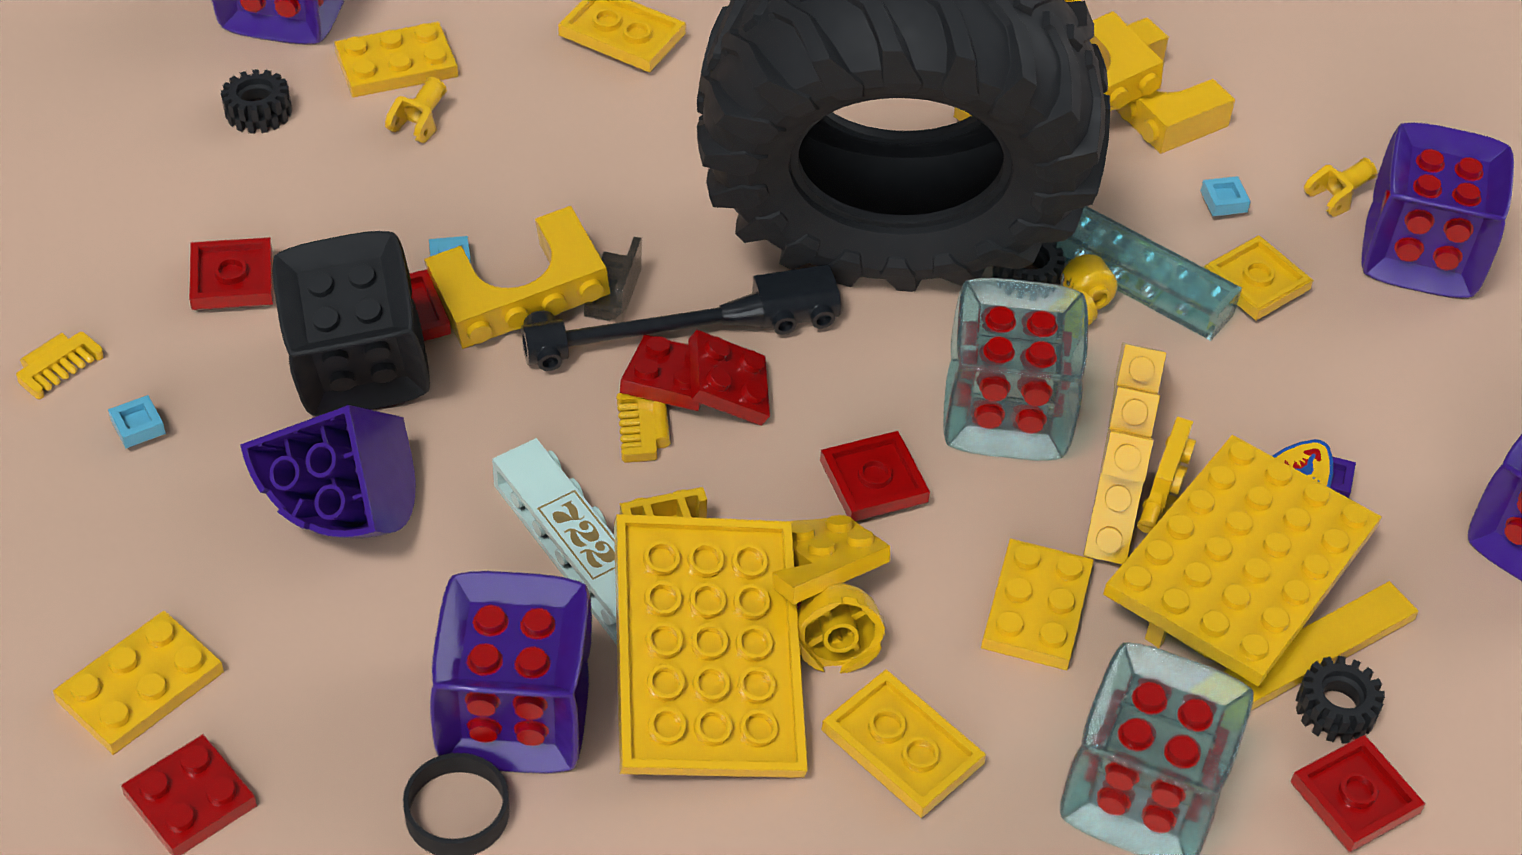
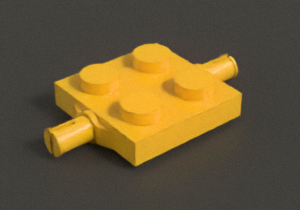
M1177 416L1172 432L1165 441L1166 448L1157 470L1150 496L1143 502L1142 515L1137 524V527L1145 533H1149L1177 500L1178 497L1171 495V493L1178 495L1179 491H1181L1188 467L1181 465V462L1189 464L1196 440L1189 438L1193 425L1191 420Z

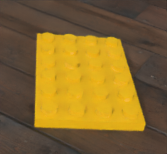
M1232 434L1109 579L1103 595L1259 686L1377 529L1382 516Z
M616 514L614 541L620 774L804 778L808 767L797 603L793 605L774 590L773 587L774 571L794 567L791 521Z

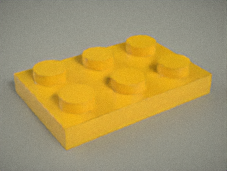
M582 0L558 24V34L650 73L686 34V22L631 0Z
M439 21L334 41L335 53L352 98L425 84L428 77H435L439 80L458 77L457 63Z
M1010 538L981 649L1067 671L1094 559Z
M163 610L55 688L53 694L55 700L114 755L221 675L224 670L222 661Z
M887 669L822 721L821 730L920 818L926 815L984 765L986 753Z

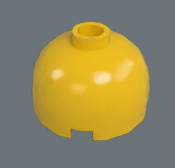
M845 583L828 586L823 592L803 600L797 611L800 654L803 660L816 670L825 672L824 666H842L840 673H850L865 667L878 656L882 648L880 642L883 635L885 636L883 618L873 598L856 586Z

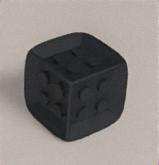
M367 231L300 244L285 249L274 256L273 284L281 334L289 354V367L293 382L303 407L309 414L320 416L347 405L373 410L416 399L429 391L428 360L419 315L412 299L410 273L402 244L394 232Z

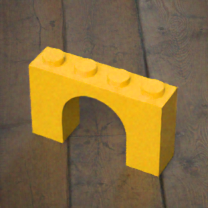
M1114 11L1094 19V37L1090 39L1091 44L1098 45L1105 62L1108 91L1104 94L1110 96V112L1160 89L1164 61Z
M1146 17L1127 24L1164 60L1169 37L1155 23ZM1212 78L1177 92L1155 91L1115 110L1145 141L1149 142L1162 154L1228 127L1236 99Z
M572 206L535 218L539 243L550 264L539 278L526 285L502 288L484 282L475 273L462 246L424 259L426 269L462 349L483 343L510 331L521 329L525 318L533 312L549 311L555 316L610 294L606 266Z

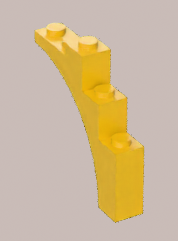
M1122 342L1114 379L1113 399L1104 453L1083 553L1085 557L1123 564L1128 557L1143 483H1145L1154 441L1151 436L1160 399L1158 390L1166 358V352L1162 350Z

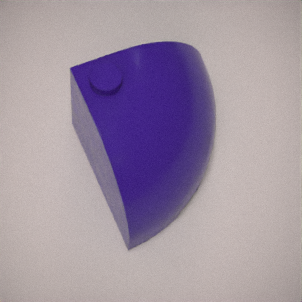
M347 405L240 444L245 464L260 493H264L269 497L271 502L279 509L277 511L279 514L303 529L331 537L370 538L397 532L410 519L415 503L416 480L404 417Z

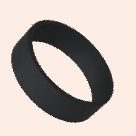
M467 753L444 754L427 761L412 774L404 790L403 807L408 832L421 848L434 855H475L489 848L502 835L509 819L508 787L502 773L486 759ZM457 772L471 773L493 784L503 800L500 812L487 828L472 836L448 839L432 835L422 829L411 815L412 802L417 793L424 785L441 775Z

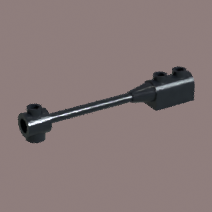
M830 265L755 275L753 276L751 294L721 304L718 308L567 331L562 319L555 320L554 315L549 311H536L529 314L525 318L523 325H521L522 345L527 365L538 364L541 370L552 371L561 366L562 360L569 358V346L718 323L722 325L756 326L762 329L773 327L774 331L778 334H788L797 327V323L812 321L813 326L816 328H826L833 324L835 317L840 316L841 300Z

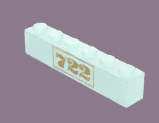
M537 438L492 458L495 488L565 578L582 582L588 587L591 597L592 614L617 645L614 535L607 527L600 509L596 506H590L584 498L579 483L574 478L569 479L562 471L556 454L551 450L546 451Z

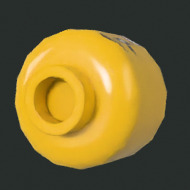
M1084 254L1070 260L1060 277L1061 288L1065 294L1073 289L1082 290L1093 299L1097 310L1110 303L1118 288L1117 279L1103 259L1094 254Z

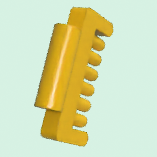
M78 332L69 339L65 334L59 333L20 359L24 368L16 373L18 383L36 399H43V388L46 391L52 389V384L44 377L54 385H59L61 380L58 376L66 380L69 378L68 372L71 374L77 373V368L70 361L80 369H83L86 363L80 357L87 363H92L94 359L102 360L104 357L102 347L84 332Z
M618 393L616 398L617 409L620 412L618 418L621 419L619 426L622 427L619 430L622 435L620 441L623 443L621 445L622 461L629 463L656 460L657 448H666L670 445L667 405L657 401L652 402V400Z

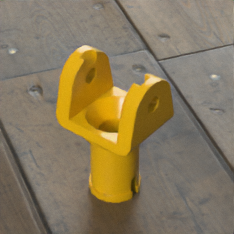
M428 77L414 99L398 96L387 113L385 119L386 129L397 132L408 120L416 123L413 133L416 136L415 140L421 143L427 142L436 132L432 111L447 93L446 85L435 77Z
M1365 157L1343 172L1337 171L1331 165H1325L1306 181L1303 189L1310 197L1328 190L1333 197L1326 206L1329 208L1326 211L1332 217H1336L1350 210L1353 191L1368 181L1377 177V169L1374 163Z

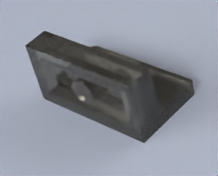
M633 237L627 256L603 252L601 259L607 269L610 294L593 302L585 303L584 317L615 323L623 322L641 272L642 238Z

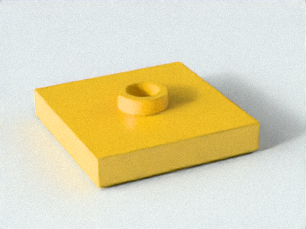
M1260 235L1209 262L1204 266L1202 273L1205 278L1256 321L1311 289L1313 283L1311 277Z

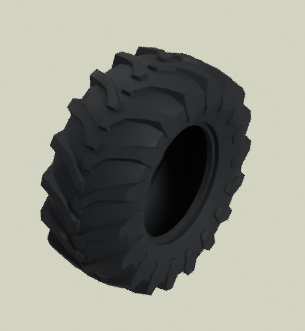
M731 0L729 6L722 7L711 30L702 64L697 95V112L702 114L697 124L698 150L702 166L710 168L708 169L706 184L712 206L735 209L738 213L735 234L744 243L767 240L782 249L780 265L790 270H795L808 263L815 266L830 265L836 283L852 287L859 277L885 279L897 291L915 292L921 280L942 278L959 286L978 284L985 269L990 266L1021 269L1033 264L1042 243L1065 241L1075 233L1084 207L1093 205L1105 167L1110 128V96L1104 94L1108 91L1107 69L1098 45L1091 44L1090 39L1094 37V23L1086 2H1065L1064 0ZM908 98L946 104L961 109L972 116L943 127L898 131L864 126L844 119L835 114L834 111L855 103L870 100Z

